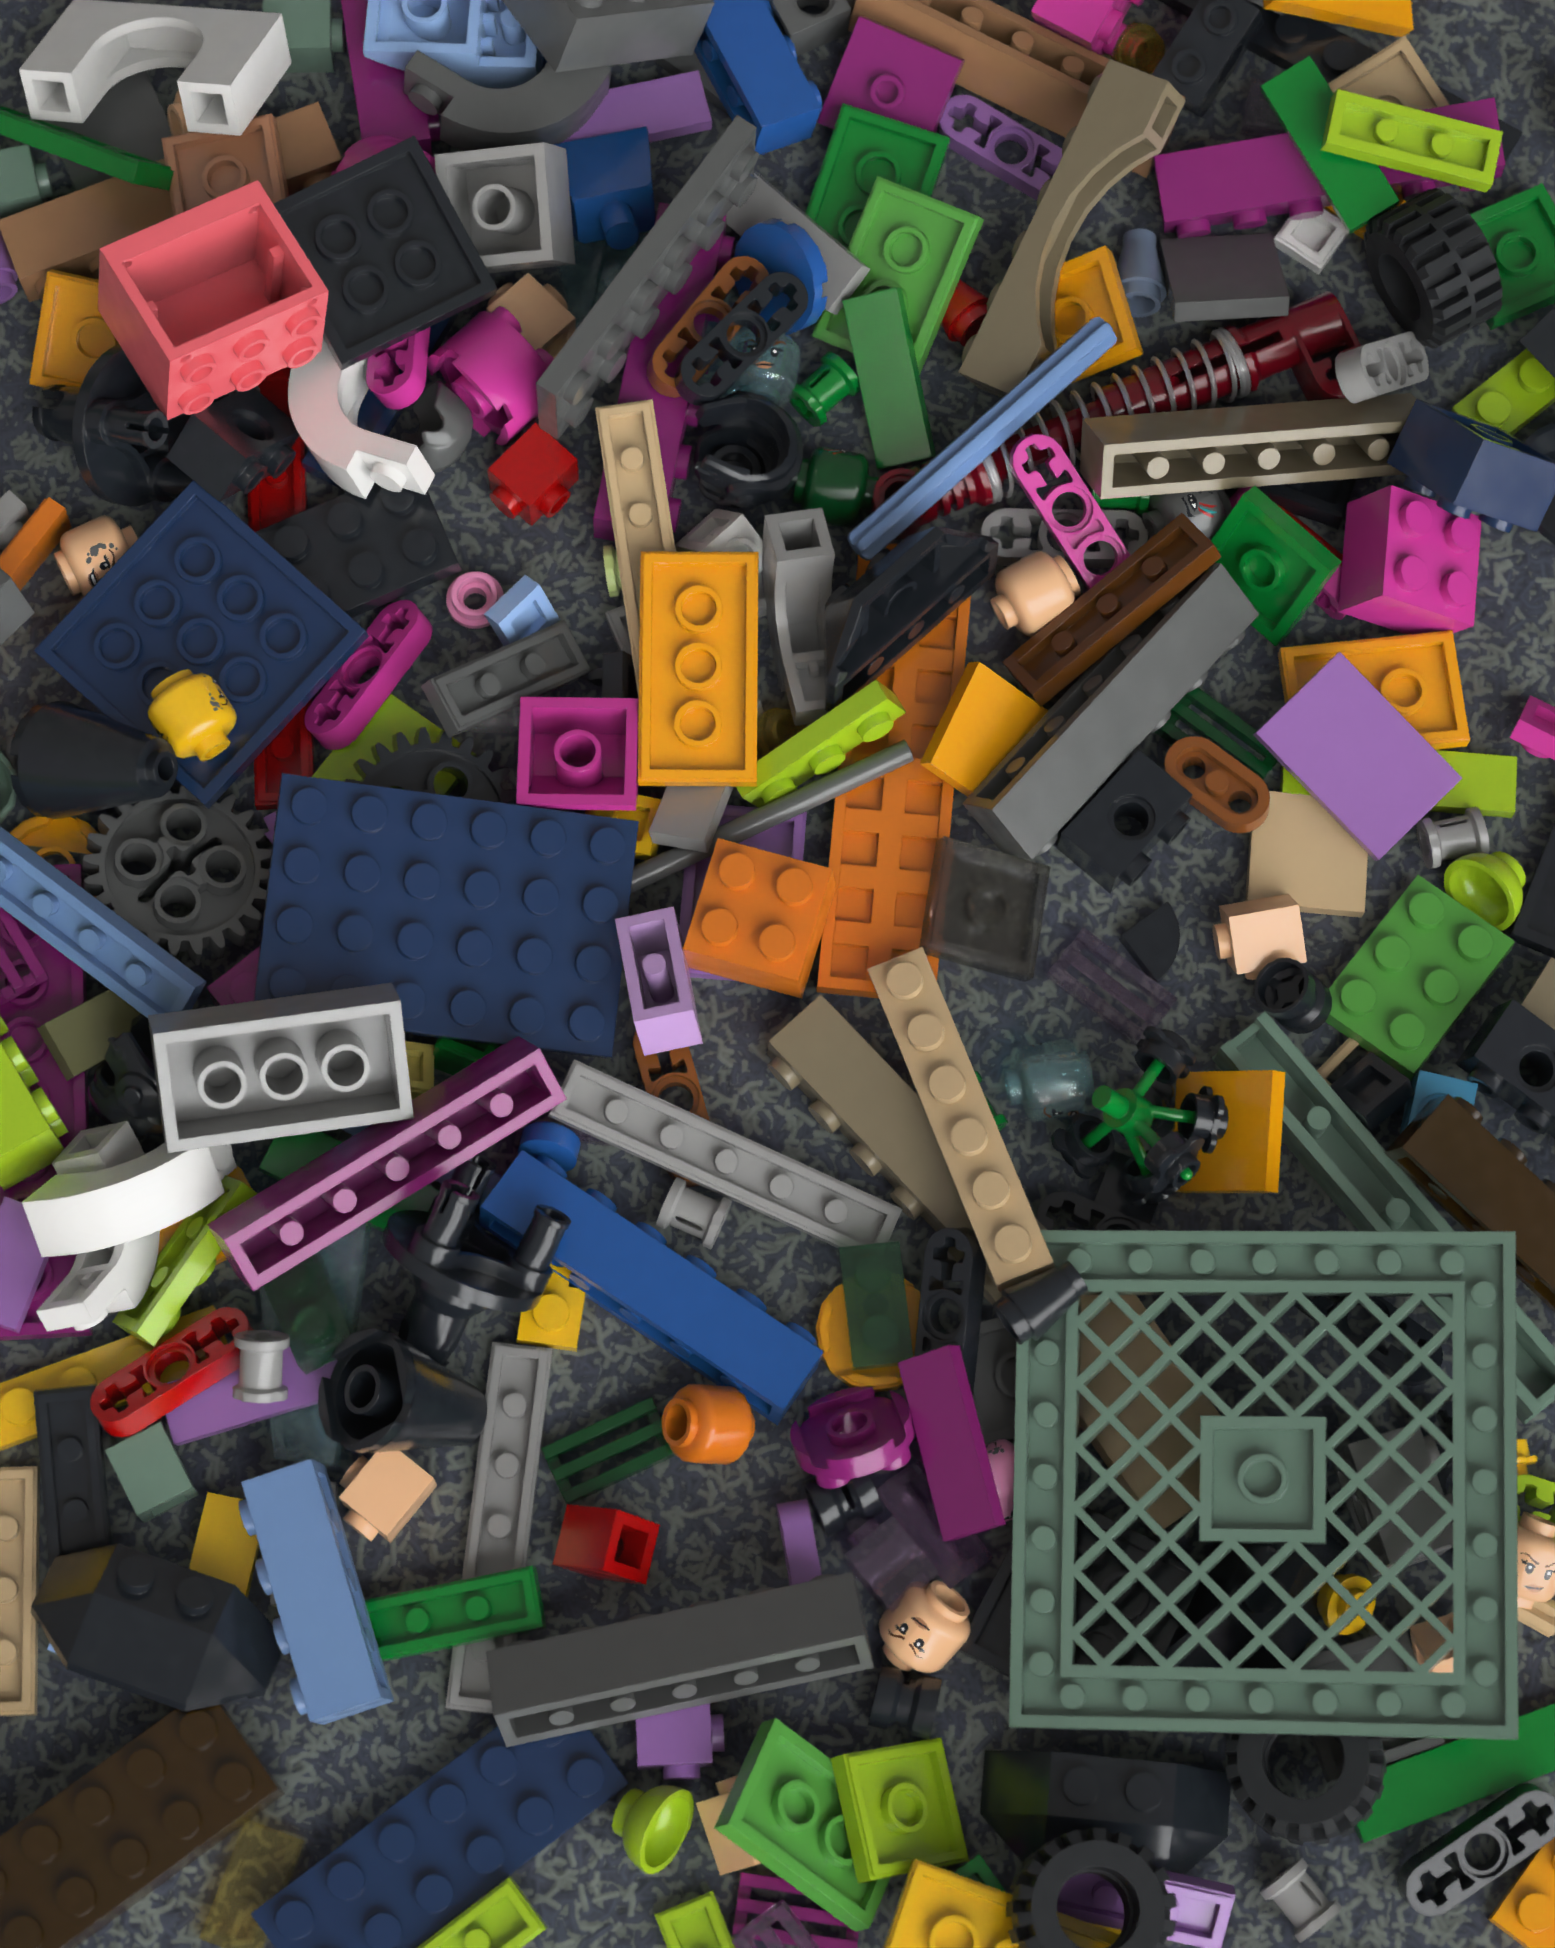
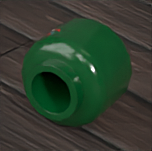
M817 447L813 450L809 459H802V468L795 483L792 503L801 504V510L822 508L827 524L852 527L858 522L862 510L871 511L873 490L879 477L868 475L869 463L863 454L828 447Z

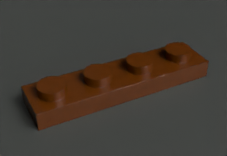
M1181 513L1002 663L1017 682L1042 707L1222 556L1215 545Z

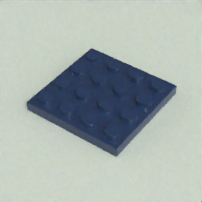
M193 480L34 651L106 717L157 737L159 735L148 719V708L153 701L151 697L152 690L164 679L181 670L189 669L193 674L204 673L212 676L237 714L236 724L227 735L231 743L223 752L207 761H200L197 755L183 759L176 757L178 762L176 780L209 809L369 635L365 629L221 501L218 502Z

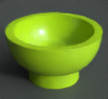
M1500 851L1491 854L1471 853L1456 859L1447 867L1444 874V888L1447 895L1500 931L1507 929L1517 918L1523 902L1522 889L1526 883V876L1522 866L1511 855Z
M662 1785L653 1787L646 1792L638 1788L631 1789L621 1799L613 1816L612 1829L615 1834L622 1837L627 1856L640 1870L647 1874H655L664 1869L674 1859L691 1827L694 1814L693 1796L688 1790Z

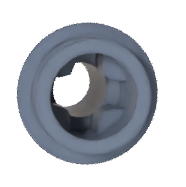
M1132 229L1127 231L1122 237V249L1117 269L1132 317L1140 318L1155 314L1160 309L1161 302L1165 299L1167 291L1156 248V235L1147 229Z

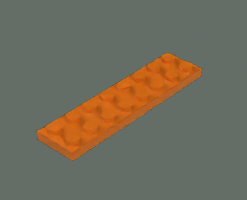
M889 544L886 548L892 550L898 544ZM859 555L856 580L865 574L866 568L871 561H866ZM971 596L876 679L896 694L906 713L893 721L894 726L883 737L871 742H862L846 753L844 762L838 767V770L902 740L907 742L914 757V761L835 798L828 868L833 870L836 890L822 933L817 993L878 998L867 969L921 947L925 951L937 980L954 787L919 763L965 670Z

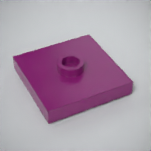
M859 16L817 123L834 130L842 104L844 103L936 133L965 60L865 16Z

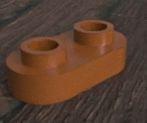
M1185 737L1176 741L1169 748L1165 756V772L1192 794L1189 804L1229 832H1251L1264 823L1269 813L1270 793L1261 777L1212 741L1203 737ZM1195 765L1201 767L1204 770V774L1199 778L1192 779L1183 773L1184 770L1189 766ZM1243 799L1251 807L1245 812L1238 813L1233 811L1229 805L1234 800Z

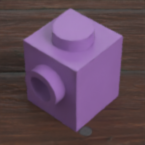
M709 1703L636 1719L638 1770L663 1769V1780L701 1778L700 1767L713 1766L712 1752H724L723 1714H711Z

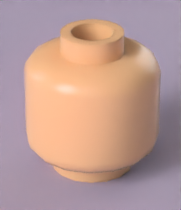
M1036 551L997 573L995 580L997 596L992 598L990 602L998 620L1005 629L1008 630L1015 626L1025 636L1033 637L1076 601L1075 598L1081 595V590L1073 571L1064 558L1060 555L1052 558L1046 552Z

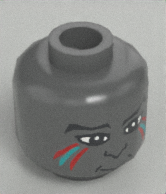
M1224 489L1150 495L1148 512L1143 514L1142 522L1148 530V539H1151L1179 514L1183 513L1211 541L1232 511V507Z

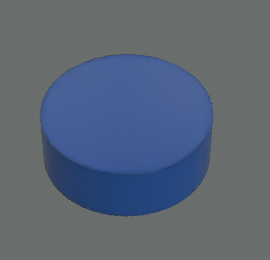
M547 1121L535 1122L523 1129L518 1147V1155L523 1150L535 1159L538 1155L546 1156L567 1172L576 1165L581 1142L571 1129L561 1124Z

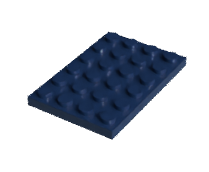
M282 773L253 1001L392 983L401 1000L405 1034L501 1046L520 1036L539 1047L541 1051L609 1059L612 1057L623 964L615 919L626 917L629 912L639 821Z

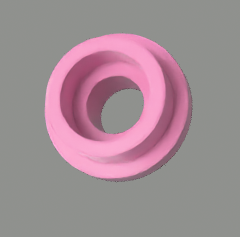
M471 571L458 576L450 584L446 594V604L450 616L455 622L466 628L479 629L489 626L490 623L484 613L504 595L502 587L494 577L484 572ZM477 593L486 598V603L480 609H470L465 605V599L469 595Z

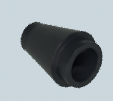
M1066 1260L1058 1267H1052L1001 1290L1003 1297L994 1302L992 1306L1006 1330L1021 1345L1030 1338L1038 1341L1079 1297L1088 1291V1288L1076 1268Z

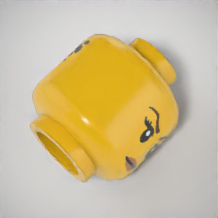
M189 669L181 670L164 679L152 690L151 697L153 701L148 708L149 722L159 737L169 742L176 757L183 759L197 755L200 761H207L219 755L230 745L231 742L227 735L236 724L237 714L212 676L204 673L193 674Z

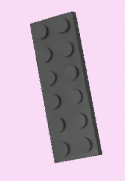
M738 115L734 118L536 382L539 428L558 440L569 425L576 428L583 422L593 405L594 399L591 395L602 380L610 383L618 375L627 358V354L624 352L635 336L643 339L657 321L660 309L657 308L668 292L675 295L685 285L693 268L690 262L701 248L708 251L717 242L725 226L723 218L731 207L736 205L740 208L749 199L758 180L754 176V166L759 157V153L755 151L756 126Z

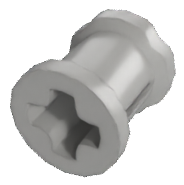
M1478 807L1467 808L1464 815L1434 822L1430 818H1424L1417 823V839L1424 864L1428 869L1440 867L1443 861L1460 858L1471 853L1489 854L1487 827Z
M676 1177L662 1206L656 1226L665 1229L670 1225L702 1239L703 1246L711 1250L726 1220L732 1201L724 1197L720 1201L714 1200L687 1188L686 1180Z
M268 1330L236 1333L234 1335V1346L240 1349L239 1383L233 1386V1398L250 1403H272L286 1400L288 1398V1387L282 1384L283 1350L290 1346V1336L286 1333Z
M1303 1858L1289 1866L1260 1891L1265 1900L1273 1899L1295 1926L1294 1936L1300 1943L1324 1926L1343 1908L1337 1900L1329 1901L1306 1873L1308 1864Z

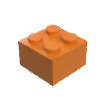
M717 838L683 946L688 967L802 999L836 890L832 868Z

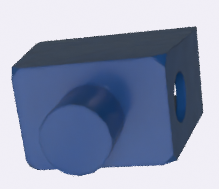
M646 126L552 144L566 148L573 237L577 242L590 243L606 239L607 244L611 248L621 250L634 245L639 238L640 232L650 231L653 228L656 218L649 135Z

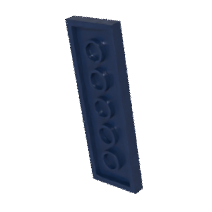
M497 1726L253 1911L251 1915L275 1948H416L629 1783L590 1730L507 1747Z

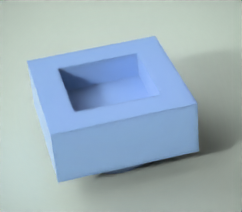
M524 575L484 613L503 646L554 625L560 620L541 586L527 575Z

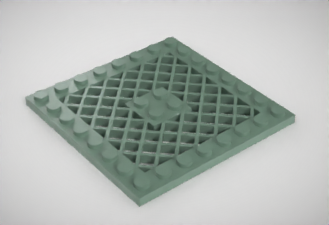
M1041 1230L1054 1265L1058 1267L1068 1260L1076 1268L1087 1285L1088 1291L1083 1295L1099 1296L1082 1312L1080 1296L1038 1341L1030 1338L1021 1345L1016 1342L1009 1727L1519 1740L1516 1232ZM1119 1295L1161 1296L1139 1316ZM1181 1295L1222 1297L1201 1316ZM1243 1296L1285 1297L1263 1317ZM1305 1296L1348 1297L1326 1317ZM1368 1296L1410 1298L1388 1317ZM1432 1297H1452V1317ZM1112 1301L1133 1323L1108 1347L1088 1324ZM1174 1302L1194 1324L1170 1347L1149 1324ZM1235 1302L1256 1325L1238 1343L1231 1347L1210 1325ZM1297 1302L1319 1325L1294 1348L1273 1325ZM1358 1303L1381 1324L1359 1348L1335 1326ZM1422 1303L1445 1326L1420 1349L1398 1325ZM1082 1332L1101 1354L1080 1374ZM1143 1332L1163 1355L1138 1377L1118 1355ZM1204 1332L1225 1355L1200 1378L1180 1358V1355ZM1266 1333L1287 1356L1263 1379L1241 1356ZM1328 1333L1350 1356L1325 1379L1304 1356ZM1389 1334L1413 1356L1390 1380L1367 1358ZM1451 1335L1453 1380L1429 1358ZM1111 1362L1132 1385L1107 1408L1086 1386ZM1173 1363L1194 1385L1169 1409L1148 1386ZM1235 1363L1256 1386L1231 1409L1210 1386ZM1297 1364L1319 1387L1294 1410L1272 1387ZM1359 1364L1381 1388L1357 1411L1335 1387ZM1421 1365L1445 1387L1422 1411L1398 1389ZM1081 1393L1101 1415L1079 1436ZM1142 1393L1163 1416L1137 1439L1116 1417ZM1204 1394L1224 1416L1201 1415L1199 1440L1179 1417ZM1266 1395L1286 1416L1243 1415ZM1327 1395L1350 1417L1328 1440L1327 1418L1305 1417ZM1389 1396L1413 1418L1390 1442L1366 1420ZM1452 1397L1453 1443L1429 1420ZM1111 1424L1131 1447L1106 1470L1085 1447ZM1172 1424L1189 1441L1193 1448L1168 1471L1147 1448ZM1359 1426L1382 1450L1363 1469L1356 1473L1334 1450ZM1421 1427L1445 1450L1422 1474L1398 1452ZM1080 1455L1100 1477L1078 1498V1465ZM1141 1455L1162 1478L1137 1502L1115 1479ZM1327 1457L1350 1480L1328 1503ZM1199 1458L1200 1503L1178 1481ZM1389 1458L1414 1481L1390 1505L1366 1483ZM1452 1459L1453 1506L1429 1483ZM1110 1486L1131 1509L1105 1532L1084 1509ZM1172 1487L1193 1510L1167 1533L1146 1510L1165 1491ZM1359 1489L1382 1513L1364 1531L1356 1536L1334 1512ZM1421 1490L1446 1513L1422 1537L1397 1514ZM1079 1517L1099 1540L1077 1560V1526ZM1140 1517L1161 1541L1136 1564L1114 1541ZM1328 1520L1350 1544L1325 1568L1302 1544L1327 1545ZM1198 1521L1199 1541L1201 1543H1222L1200 1565L1177 1544V1541ZM1389 1521L1414 1544L1390 1568L1366 1546ZM1452 1523L1453 1570L1429 1546ZM1239 1543L1285 1545L1261 1566ZM1108 1548L1130 1571L1104 1595L1083 1572ZM1171 1549L1192 1573L1167 1597L1145 1573ZM1233 1550L1255 1574L1230 1598L1208 1576V1573ZM1296 1551L1319 1575L1293 1599L1270 1575ZM1357 1552L1382 1575L1358 1600L1334 1577ZM1421 1553L1445 1576L1422 1601L1397 1578ZM1078 1580L1098 1603L1076 1623V1587ZM1139 1580L1157 1598L1160 1604L1135 1627L1114 1603ZM1202 1581L1223 1605L1198 1629L1176 1604ZM1265 1582L1287 1606L1261 1630L1239 1608V1605ZM1328 1583L1350 1608L1324 1631L1305 1612L1302 1606ZM1389 1584L1414 1608L1390 1632L1365 1609ZM1452 1586L1453 1633L1429 1610ZM1108 1611L1129 1635L1104 1658L1082 1634ZM1170 1612L1192 1636L1166 1659L1146 1639L1145 1635ZM1233 1613L1255 1637L1229 1661L1207 1637ZM1296 1614L1318 1639L1296 1661L1292 1662L1270 1638ZM1359 1615L1382 1640L1356 1664L1333 1639ZM1421 1616L1446 1640L1422 1665L1397 1642ZM1076 1643L1097 1665H1075ZM1137 1643L1159 1665L1114 1666ZM1201 1644L1223 1668L1177 1666ZM1264 1645L1286 1669L1240 1667ZM1327 1646L1349 1670L1303 1669ZM1391 1648L1414 1672L1366 1670ZM1453 1650V1673L1431 1672Z

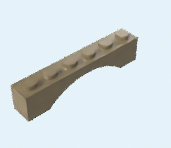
M1109 59L1103 73L1093 80L1088 91L1085 111L1078 125L1068 132L1064 140L1062 158L1053 177L1048 179L1040 189L1037 198V210L1028 229L1023 231L1014 243L1012 262L1004 279L991 291L987 301V314L977 334H974L964 347L962 366L959 373L976 387L1002 398L1058 349L1055 336V299L1060 271L1071 242L1088 213L1114 184L1138 165L1161 153L1186 101L1169 81Z

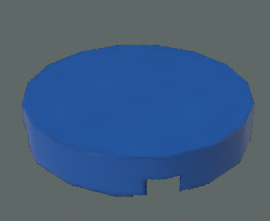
M772 218L744 231L736 244L734 258L738 256L752 257L765 266L769 275L775 272L790 273L804 284L808 293V305L797 323L786 333L789 335L815 324L825 310L828 296L822 298V283L828 282L827 269L818 246L805 229L795 223L787 225L780 221L782 219ZM745 276L739 281H735L740 296L746 290L749 291L752 284L750 279ZM783 292L777 297L773 296L768 306L760 314L766 323L779 308L787 306L790 301L789 297Z

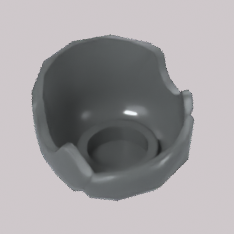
M436 381L424 390L412 406L413 412L419 421L417 432L414 434L404 432L400 434L401 441L417 445L433 473L445 470L463 455L471 439L473 419L468 406L441 381Z

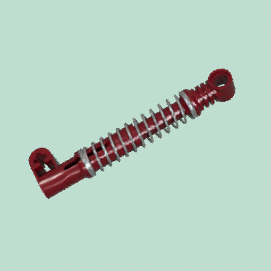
M1329 291L1289 307L1288 316L1265 317L1239 329L1232 325L1215 329L1211 332L1209 342L1201 344L1198 340L1193 339L1191 341V349L1183 353L1173 347L1170 352L1171 358L1161 362L1158 357L1152 356L1150 360L1151 366L1143 370L1133 364L1130 368L1131 375L1121 379L1117 374L1112 373L1110 377L1111 383L1100 387L1096 382H1092L1090 392L1093 401L1088 404H1084L1080 395L1072 390L1070 401L1073 410L1064 413L1060 404L1053 399L1050 401L1053 419L1044 422L1038 412L1031 418L1033 427L1024 431L1021 427L1018 432H1015L1013 436L1006 440L901 533L896 540L905 539L907 536L915 534L922 525L938 519V514L943 517L951 513V508L954 511L964 508V503L968 506L976 503L985 507L989 504L1000 502L1002 497H1011L1014 490V481L1018 485L1019 483L1009 466V454L1013 445L1024 436L1044 434L1055 439L1065 453L1070 452V461L1074 466L1075 456L1079 460L1081 456L1077 449L1081 447L1083 418L1197 410L1198 407L1201 409H1211L1215 407L1217 399L1226 403L1233 402L1235 397L1241 399L1249 395V393L1256 391L1261 380L1289 368L1292 369L1308 401L1345 399L1346 397L1339 386L1338 380L1333 379L1330 381L1327 378L1329 371L1334 378H1337L1335 361L1332 364L1330 357L1314 363L1312 359L1336 348L1340 354L1357 348L1361 344L1338 299ZM1232 394L1229 398L1224 397L1226 395ZM1212 402L1210 406H1204L1205 404ZM1030 445L1025 450L1029 459L1022 464L1024 471L1028 469L1029 471L1035 470L1041 474L1044 480H1051L1053 477L1050 473L1044 475L1036 467L1045 463L1047 458L1051 456L1050 451L1047 448L1036 450ZM929 461L920 464V470H921L926 464H928ZM916 466L910 469L898 468L882 475L873 490L869 515L885 502L887 497L893 495L920 470ZM1009 478V491L1005 493L1002 486L1004 480Z

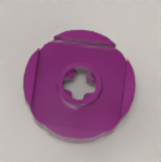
M873 1387L843 1389L816 1400L807 1407L810 1418L803 1422L800 1428L797 1420H795L790 1430V1439L798 1465L805 1472L815 1475L817 1484L827 1489L839 1488L853 1478L866 1476L879 1470L890 1471L903 1467L911 1458L909 1446L915 1435L907 1401L900 1394L890 1391L892 1400L885 1397H876Z

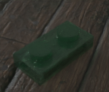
M899 1241L839 1247L838 1254L852 1371L898 1366V1362L912 1358L913 1349Z
M317 1252L263 1285L283 1332L290 1336V1349L297 1365L306 1375L335 1360L330 1357L336 1347L354 1333L320 1253Z

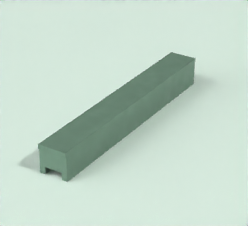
M1267 1012L1257 1017L1254 1023L1234 1039L1222 1045L1212 1057V1060L1222 1071L1276 1070L1285 1072L1281 1140L1358 1231H1454L1403 1170L1384 1153V1148ZM1432 1297L1452 1317V1297ZM1516 1303L1517 1417L1525 1425L1555 1400V1347ZM1422 1304L1440 1327L1443 1328L1445 1325Z

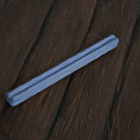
M1094 317L857 525L847 537L854 552L866 561L872 560L877 553L885 549L1113 347L1117 337L1110 324L1100 317Z

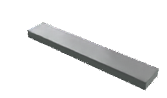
M575 1059L573 1060L561 1086L567 1100L552 1108L549 1112V1117L875 1265L879 1264L901 1214V1208Z
M492 1342L485 1393L487 1418L484 1428L480 1433L462 1580L526 1567L553 1349ZM518 1634L453 1647L445 1706L447 1710L493 1715L486 1651L506 1647L508 1644L517 1641Z

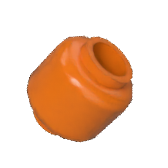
M688 1384L679 1389L672 1400L666 1405L662 1415L661 1426L666 1442L670 1445L673 1453L682 1461L727 1465L738 1460L748 1448L755 1432V1419L745 1395L737 1388L720 1385Z

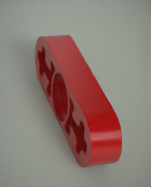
M223 1307L210 1312L99 1383L93 1391L90 1400L93 1414L104 1430L112 1436L128 1437L138 1433L239 1369L240 1349L234 1346V1340L224 1345L220 1338L229 1332L234 1337L238 1332L254 1330L246 1315L237 1308ZM201 1348L207 1356V1359L202 1362L195 1353ZM177 1361L189 1362V1368L181 1379L173 1383L160 1382L162 1372L167 1366ZM147 1382L154 1391L149 1396H147L142 1388V1385ZM126 1399L129 1406L125 1410L118 1412L115 1405L119 1401Z

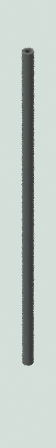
M902 740L718 826L708 853L673 847L635 865L633 868L631 893L712 856L717 838L740 843L914 761L907 742Z

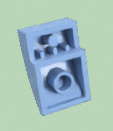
M368 0L363 53L364 57L405 71L406 65L418 50L471 83L494 89L511 88L524 84L534 78L542 69L543 55L502 0Z

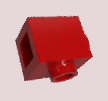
M535 422L488 468L489 486L492 491L489 497L504 515L511 519L519 515L530 526L543 515L551 518L567 503L571 495L569 489L579 480L578 459L550 434L539 428V424Z
M567 1504L553 1565L598 1580L646 1585L660 1524L618 1509Z

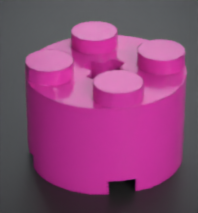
M498 306L493 312L481 311L428 357L427 366L431 376L440 370L447 382L445 385L455 392L468 406L473 419V429L482 437H485L492 430L499 435L495 444L502 446L506 445L538 416L536 382L554 358L542 348L535 350L520 334L522 328L513 314L504 307Z

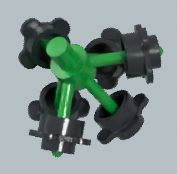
M1153 1026L1145 1028L1143 1035L1146 1039H1140L1136 1045L1138 1052L1135 1054V1061L1144 1072L1137 1083L1133 1080H1125L1118 1086L1116 1091L1106 1085H1102L1093 1093L1092 1104L1103 1111L1104 1121L1095 1116L1077 1113L1070 1118V1126L1066 1129L1058 1128L1051 1135V1143L1054 1149L1061 1152L1063 1159L1073 1167L1075 1174L1083 1179H1091L1096 1175V1167L1100 1163L1108 1164L1114 1159L1115 1141L1111 1131L1113 1129L1119 1131L1125 1137L1133 1154V1157L1125 1163L1122 1169V1182L1129 1189V1192L1125 1195V1200L1130 1206H1140L1144 1203L1156 1204L1164 1201L1171 1194L1178 1191L1181 1186L1189 1182L1196 1175L1201 1165V1162L1197 1159L1198 1151L1202 1147L1203 1153H1212L1216 1147L1217 1140L1224 1136L1228 1125V1109L1223 1096L1213 1095L1212 1088L1208 1086H1203L1198 1094L1188 1093L1184 1097L1180 1109L1170 1108V1099L1174 1096L1172 1084L1178 1078L1185 1079L1190 1071L1187 1066H1193L1197 1058L1190 1050L1188 1043L1180 1035L1167 1029L1160 1030ZM1176 1121L1178 1122V1131L1173 1132ZM1139 1136L1152 1147L1150 1150L1145 1151Z

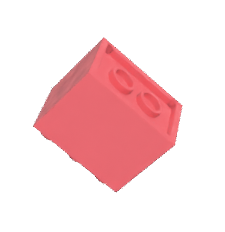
M258 180L99 249L98 311L167 420L183 413L186 415L199 413L209 407L214 399L234 390L239 392L248 391L259 385L267 375L287 366L289 368H299L309 363L322 350L329 291Z

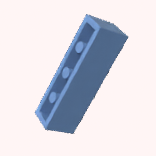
M310 1458L242 1481L246 1499L239 1501V1511L247 1533L250 1536L256 1535L263 1558L256 1560V1571L265 1594L274 1595L280 1617L273 1619V1630L281 1652L284 1655L290 1653L297 1677L290 1679V1689L298 1712L301 1715L308 1714L310 1722L325 1725L393 1702L394 1699L326 1466Z

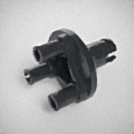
M119 344L108 349L95 361L85 376L81 387L51 385L41 390L46 398L61 400L57 408L32 407V419L37 432L51 441L73 444L76 462L86 484L98 497L109 503L124 506H141L153 500L168 503L177 498L193 481L166 458L191 415L183 413L167 420ZM229 393L214 399L212 403L229 396Z
M480 1154L475 1155L472 1161L469 1159L457 1166L450 1180L443 1181L440 1188L441 1191L434 1198L428 1212L419 1210L396 1212L389 1217L382 1233V1240L386 1249L402 1266L412 1273L415 1286V1294L401 1322L397 1336L444 1367L449 1364L447 1360L458 1346L471 1317L487 1308L505 1312H525L534 1309L538 1305L553 1274V1268L550 1264L565 1231L571 1224V1219L563 1212L551 1206L538 1204L533 1211L534 1215L517 1249L485 1232L477 1223L479 1216L475 1210L491 1176L496 1171V1165Z

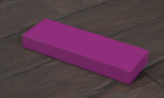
M947 1345L898 1362L943 1541H954L1005 1525L960 1346Z

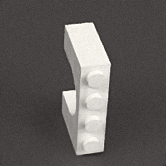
M73 0L23 63L19 71L31 119L84 123L105 93L119 81L136 73L156 68H186L177 80L188 132L241 136L292 63L282 13L101 0Z

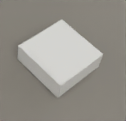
M1324 208V213L1314 218L1291 220L1289 217L1274 238L1277 249L1318 275L1348 235V231L1341 220Z

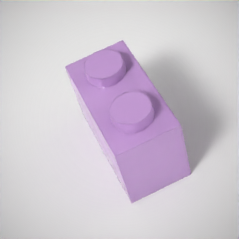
M674 906L615 919L633 1020L644 1056L702 1044L689 968L683 952L684 942Z

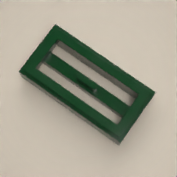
M1200 688L1186 693L1170 710L1171 716L1169 720L1155 731V733L1173 745L1176 741L1189 737L1188 734L1175 726L1176 722L1180 719L1263 780L1278 762L1254 737L1253 734L1257 731ZM1191 704L1265 757L1264 761L1262 762L1188 707Z
M652 1397L541 1448L566 1505L580 1501L676 1456L663 1436L662 1419ZM645 1416L647 1417L650 1425L561 1465L559 1456ZM652 1438H657L660 1447L574 1487L571 1486L568 1480L569 1477Z

